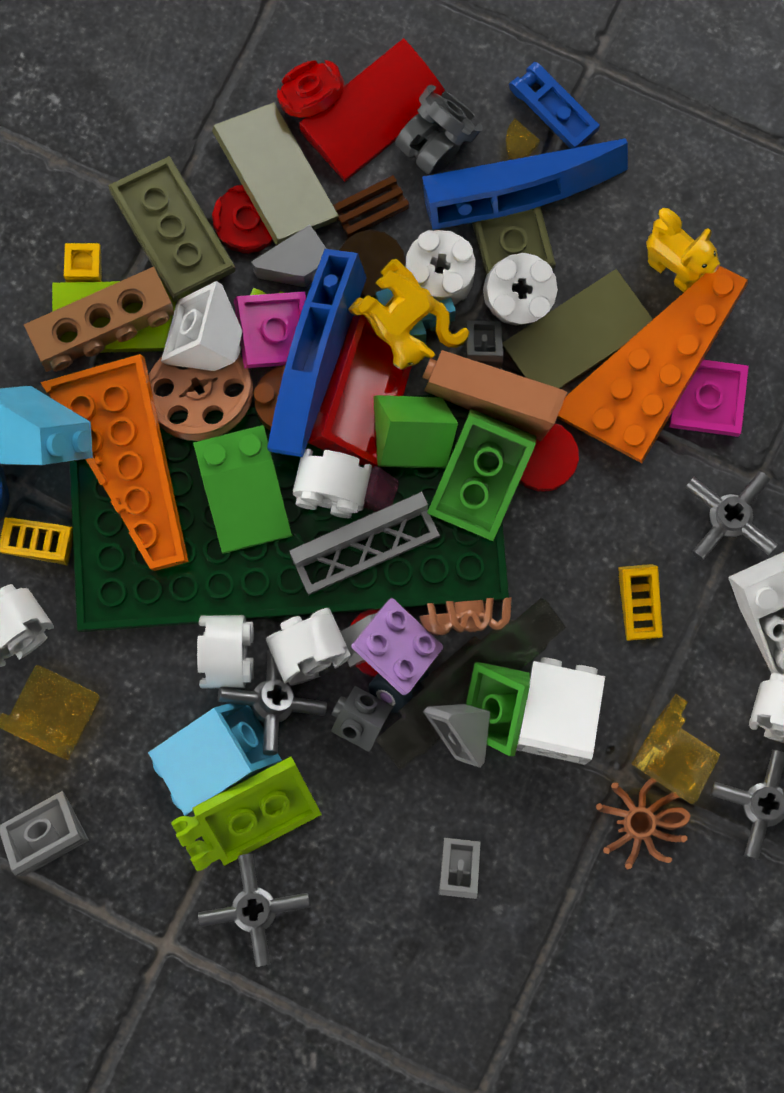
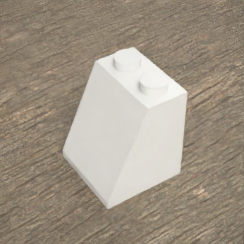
M541 657L540 662L533 661L531 665L530 688L516 750L585 765L593 757L605 676L597 675L598 669L593 667L576 665V670L561 667L562 661Z

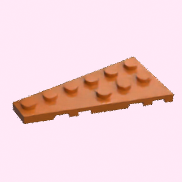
M719 266L714 273H705L565 397L557 418L634 460L643 463L745 290L748 279L722 266Z
M139 354L40 382L52 399L91 422L93 458H88L86 461L100 485L104 487L109 495L110 502L129 529L130 536L149 568L156 571L189 562L145 357Z

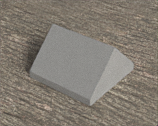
M63 791L0 825L1 839L11 871L15 876H26L89 841Z

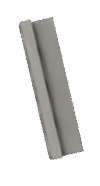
M420 492L289 550L308 596L439 538L440 535L431 516L427 514L428 503L423 493ZM421 515L429 533L417 538L404 534L403 530L407 521ZM401 524L399 531L390 529ZM381 532L396 536L392 549L384 553L370 548L374 535ZM368 538L366 546L358 543ZM400 538L408 541L398 546ZM349 546L363 551L359 564L352 567L337 562L341 551ZM335 553L333 561L325 558ZM368 553L375 555V557L365 561ZM316 561L330 565L326 578L311 584L304 566ZM335 568L343 570L337 574L332 575Z

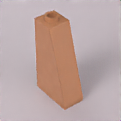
M444 350L441 351L437 360L430 358L422 377L428 380L425 392L443 398L469 411L474 409L537 436L536 440L542 441L555 424L567 391Z

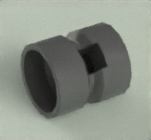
M417 114L401 130L395 145L409 158L416 157V165L427 175L439 174L454 159L461 145H457L448 139L444 133L445 131L440 132V125L436 121L430 123L420 114Z

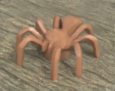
M512 597L503 600L502 619L499 621L492 618L494 598H487L486 603L483 600L454 603L453 601H446L447 613L436 614L434 603H428L429 615L419 616L422 626L429 633L437 636L449 633L452 628L458 633H462L464 630L468 632H481L488 625L493 630L498 631L510 621Z
M656 776L650 778L641 788L638 807L635 806L629 795L618 783H612L611 788L623 799L629 811L605 806L601 803L596 805V809L599 812L624 817V820L617 821V824L624 825L618 831L627 832L617 841L604 847V853L609 854L634 838L632 852L625 862L626 869L633 867L638 857L642 840L645 841L648 851L653 857L659 861L671 863V857L664 856L655 849L650 837L651 835L671 842H686L688 840L686 835L668 834L656 829L657 826L667 830L684 827L689 822L691 816L686 809L670 807L662 810L657 815L653 814L663 805L679 798V792L668 794L657 800L650 807L645 808L646 794L658 781Z

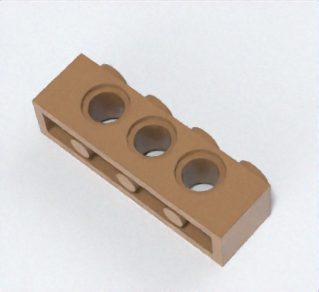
M153 266L24 324V327L45 371L48 372L52 369L53 371H60L69 367L73 363L72 360L84 355L87 357L94 356L102 352L105 346L117 340L118 342H124L132 339L137 335V331L148 326L154 328L165 324L170 319V316L174 315L172 302ZM131 303L142 305V308L136 313L125 311V308ZM100 317L110 319L108 325L103 328L92 326L94 321ZM66 332L77 333L76 339L72 342L64 343L60 341L62 335Z

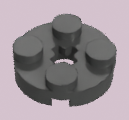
M427 86L419 97L421 106L418 109V113L428 122L434 123L436 121L446 129L444 133L453 143L461 145L464 141L473 142L482 131V125L479 122L475 127L471 122L475 116L472 111L450 93L444 91L440 96L433 92L437 88L436 86Z

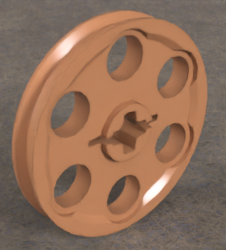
M240 354L234 363L216 371L195 368L181 370L176 366L162 363V357L159 358L151 369L149 380L159 426L177 438L189 441H202L221 436L234 428L244 418L251 405L253 381L249 369H244L243 358ZM169 383L174 386L172 393L168 396L161 397L156 395V390L160 385ZM238 383L244 386L243 391L238 396L230 397L225 394L226 388L231 384ZM201 385V387L205 391L203 394L198 395V393L194 389L196 386ZM183 410L188 413V417L183 423L173 424L170 422V417L174 412ZM217 410L223 413V418L218 423L208 424L205 422V417L209 412Z

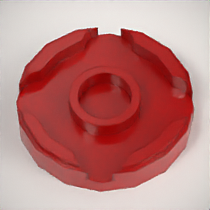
M316 60L302 63L288 72L281 81L283 84L281 90H277V98L283 111L290 116L303 118L316 115L334 104L343 92L345 83L336 64L328 60H324L325 63L318 64Z
M236 185L228 189V192L222 197H219L215 203L212 218L215 233L221 243L231 250L241 253L259 252L271 245L273 239L243 185Z
M555 423L542 441L536 440V445L519 482L526 488L543 492L553 491L569 481L574 475L579 461L578 445L572 434L562 425Z

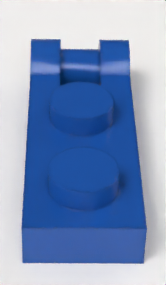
M533 62L526 68L527 73L521 78L516 77L509 83L512 93L518 99L523 100L570 149L581 147L599 131L600 125L539 63ZM535 83L541 86L536 93L531 89Z

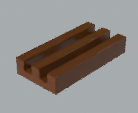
M392 175L333 206L339 215L338 220L347 237L350 238L358 232L365 231L409 209V202L403 196L402 189L397 185V180ZM389 189L392 190V191H390V192H388V193H386V194H384V195H382V196H380V197H378V198H376V199H374V200H372V201H370V202H368V203H366V204H364V205H362V206H360V207H358V208H356V209H353V210H351V211H349V212L343 214L344 211H347V210H349V209H351V208H353V207H355V206H357V205H359V204H361V203H363V202H365V201H367V200H369V199H371V198H373V197H375V196H377V195H379V194H381V193H383V192H385V191H387V190H389ZM393 199H397V203L351 226L349 225V221L375 210L377 207Z

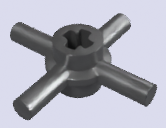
M759 471L739 496L729 494L719 497L695 477L686 485V489L711 508L709 517L712 528L692 551L698 559L703 561L723 536L737 537L743 534L767 555H770L778 544L752 524L753 511L750 504L770 481V478L765 473ZM733 510L738 515L730 522L725 516Z
M270 649L267 652L266 681L257 685L254 691L220 687L218 691L219 702L252 706V711L256 718L264 722L263 754L276 755L278 753L279 722L284 721L291 712L324 716L327 709L325 701L293 697L290 686L281 681V674Z
M772 750L763 783L756 784L748 791L714 782L710 796L743 805L746 816L753 822L744 856L759 860L767 827L774 826L784 819V792L778 787L784 767V752ZM768 796V803H773V809L763 813V807L758 806V800Z
M253 854L240 855L238 860L243 891L236 896L231 907L198 912L200 927L235 921L241 929L251 934L256 967L270 965L265 929L273 923L276 913L310 908L308 893L273 899L266 890L258 888ZM256 899L257 904H263L264 912L258 914V920L252 921V915L246 916L245 908L250 906V900Z

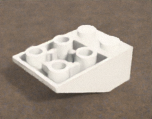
M784 552L728 578L740 611L771 674L784 675Z

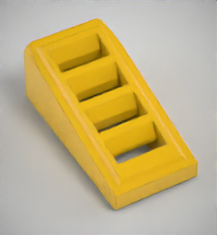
M5 517L0 537V553L68 566L73 545L72 527ZM13 527L20 528L16 547L9 546ZM27 530L33 531L29 549L23 548ZM40 532L46 533L43 549L36 550ZM53 535L59 536L56 552H50Z
M649 564L618 567L626 640L663 638L658 566ZM647 577L648 583L631 584V578ZM649 591L648 598L632 599V592ZM650 606L651 612L633 613V607ZM652 620L653 627L634 628V621Z

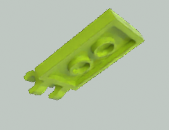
M291 756L192 808L195 816H181L173 820L171 824L177 833L176 837L182 847L186 846L195 869L201 871L218 859L225 866L238 859V856L248 854L322 814ZM201 836H202V838H203V840H204V841H200V840L195 841L197 838H199V837H201Z

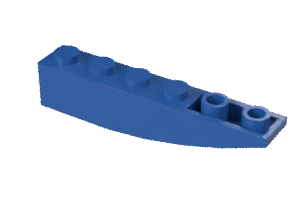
M624 138L423 176L424 199L432 230L530 210L598 185L628 170V142Z
M324 249L305 300L284 369L267 447L269 452L303 457L353 318V314L349 312L348 308L361 296L367 279L358 253Z

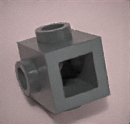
M354 686L349 697L341 696L331 715L337 719L331 732L370 752L393 706Z

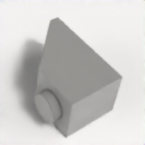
M308 225L251 261L253 272L259 279L307 287L312 284L324 249L327 248L311 225Z

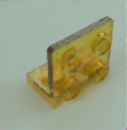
M36 665L10 715L1 714L0 728L68 761L100 696L44 667Z
M675 694L656 718L631 764L690 804H694L707 783L720 754L681 728L686 720L681 714L688 701Z

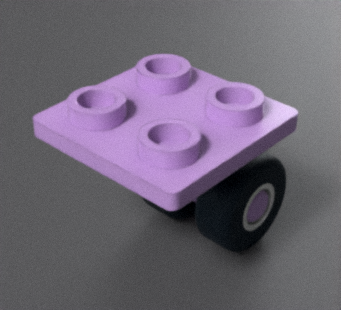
M390 598L351 645L352 649L378 672L369 684V693L392 705L391 713H400L405 710L412 700V692L418 691L425 684L429 677L428 667L443 649V645L393 598Z

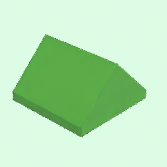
M383 395L373 397L378 467L446 468L458 422L443 398Z
M475 662L466 705L490 711L487 745L508 756H515L530 688V673Z

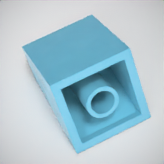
M32 386L0 388V464L46 465L93 458L91 422Z
M233 703L214 707L148 752L153 761L155 772L165 781L171 792L173 803L183 812L184 816L193 813L192 808L282 761L278 753L276 755L263 754L264 729L251 707Z

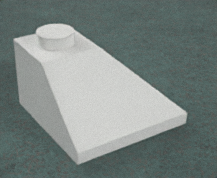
M215 281L177 300L161 359L162 363L216 371L237 360L241 351L239 344L243 331L221 283Z

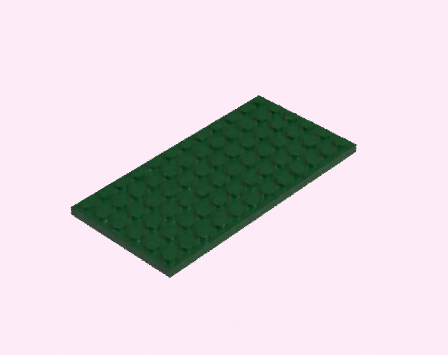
M429 394V395H415V396H411V397H437V396H434V395H432V394ZM444 400L458 422L450 453L451 456L470 411ZM249 407L244 418L225 434L263 425L257 416L255 407ZM217 410L211 411L206 415L205 422L216 424L223 418V413ZM173 413L170 417V422L173 424L183 423L187 419L188 413ZM264 426L267 439L269 442L271 431ZM160 427L189 562L153 571L147 565L130 536L129 529L120 514L116 512L110 502L109 495L104 487L100 485L86 459L70 461L77 630L79 632L199 624L200 616L244 615L246 620L310 616L324 608H329L332 614L364 612L366 610L381 609L390 598L395 599L404 609L427 607L428 603H434V606H447L446 601H453L454 603L483 600L486 603L487 598H494L493 602H503L505 598H509L503 522L498 529L494 541H491L432 515L430 516L440 535L439 538L309 596L289 550L420 492L423 493L429 509L445 468H372L363 510L352 513L351 518H341L330 514L331 509L317 506L316 510H310L295 505L297 497L293 496V488L301 457L271 452L292 537L222 554L193 444L198 441L177 438ZM310 443L307 444L306 449L313 451L312 456L323 457L324 450ZM419 515L407 521L403 533L417 538L429 533L422 516ZM401 524L390 529L399 531ZM385 532L376 534L370 548L384 553L392 549L396 536ZM368 538L358 543L366 546ZM400 538L398 546L408 541ZM349 546L341 551L337 562L348 567L357 565L363 551ZM335 553L325 558L333 561ZM368 553L365 561L375 557V555ZM316 561L304 566L311 584L325 579L330 565ZM335 568L332 575L337 574L343 570Z

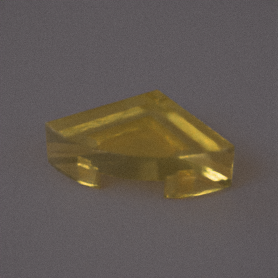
M515 118L509 125L506 134L505 144L509 160L528 157L540 144V140Z

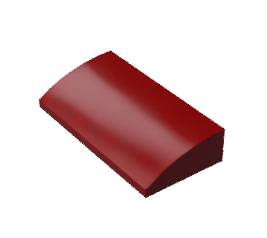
M403 38L347 83L334 104L316 115L305 117L300 121V133L342 180L346 182L395 142L405 125L414 116L419 114L418 109L421 106L419 97L427 86H436L437 88L433 92L440 96L445 89L423 59Z
M363 314L355 315L352 318L308 443L322 450H331L360 459L359 464L364 466L365 464H370L372 468L378 469L381 467H378L373 397L376 395L403 396L412 366L403 370L394 366L391 347L376 335L371 324Z

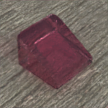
M374 466L370 473L364 507L380 511L391 506L399 485L398 480L381 468Z

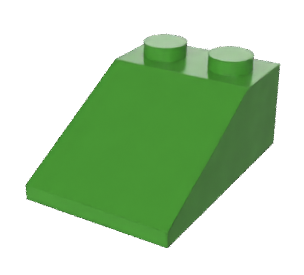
M470 409L427 514L494 541L536 445L537 436Z
M264 425L193 443L222 554L292 537L272 455L267 449L268 439Z

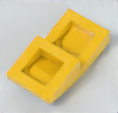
M65 243L64 278L66 282H102L100 243Z

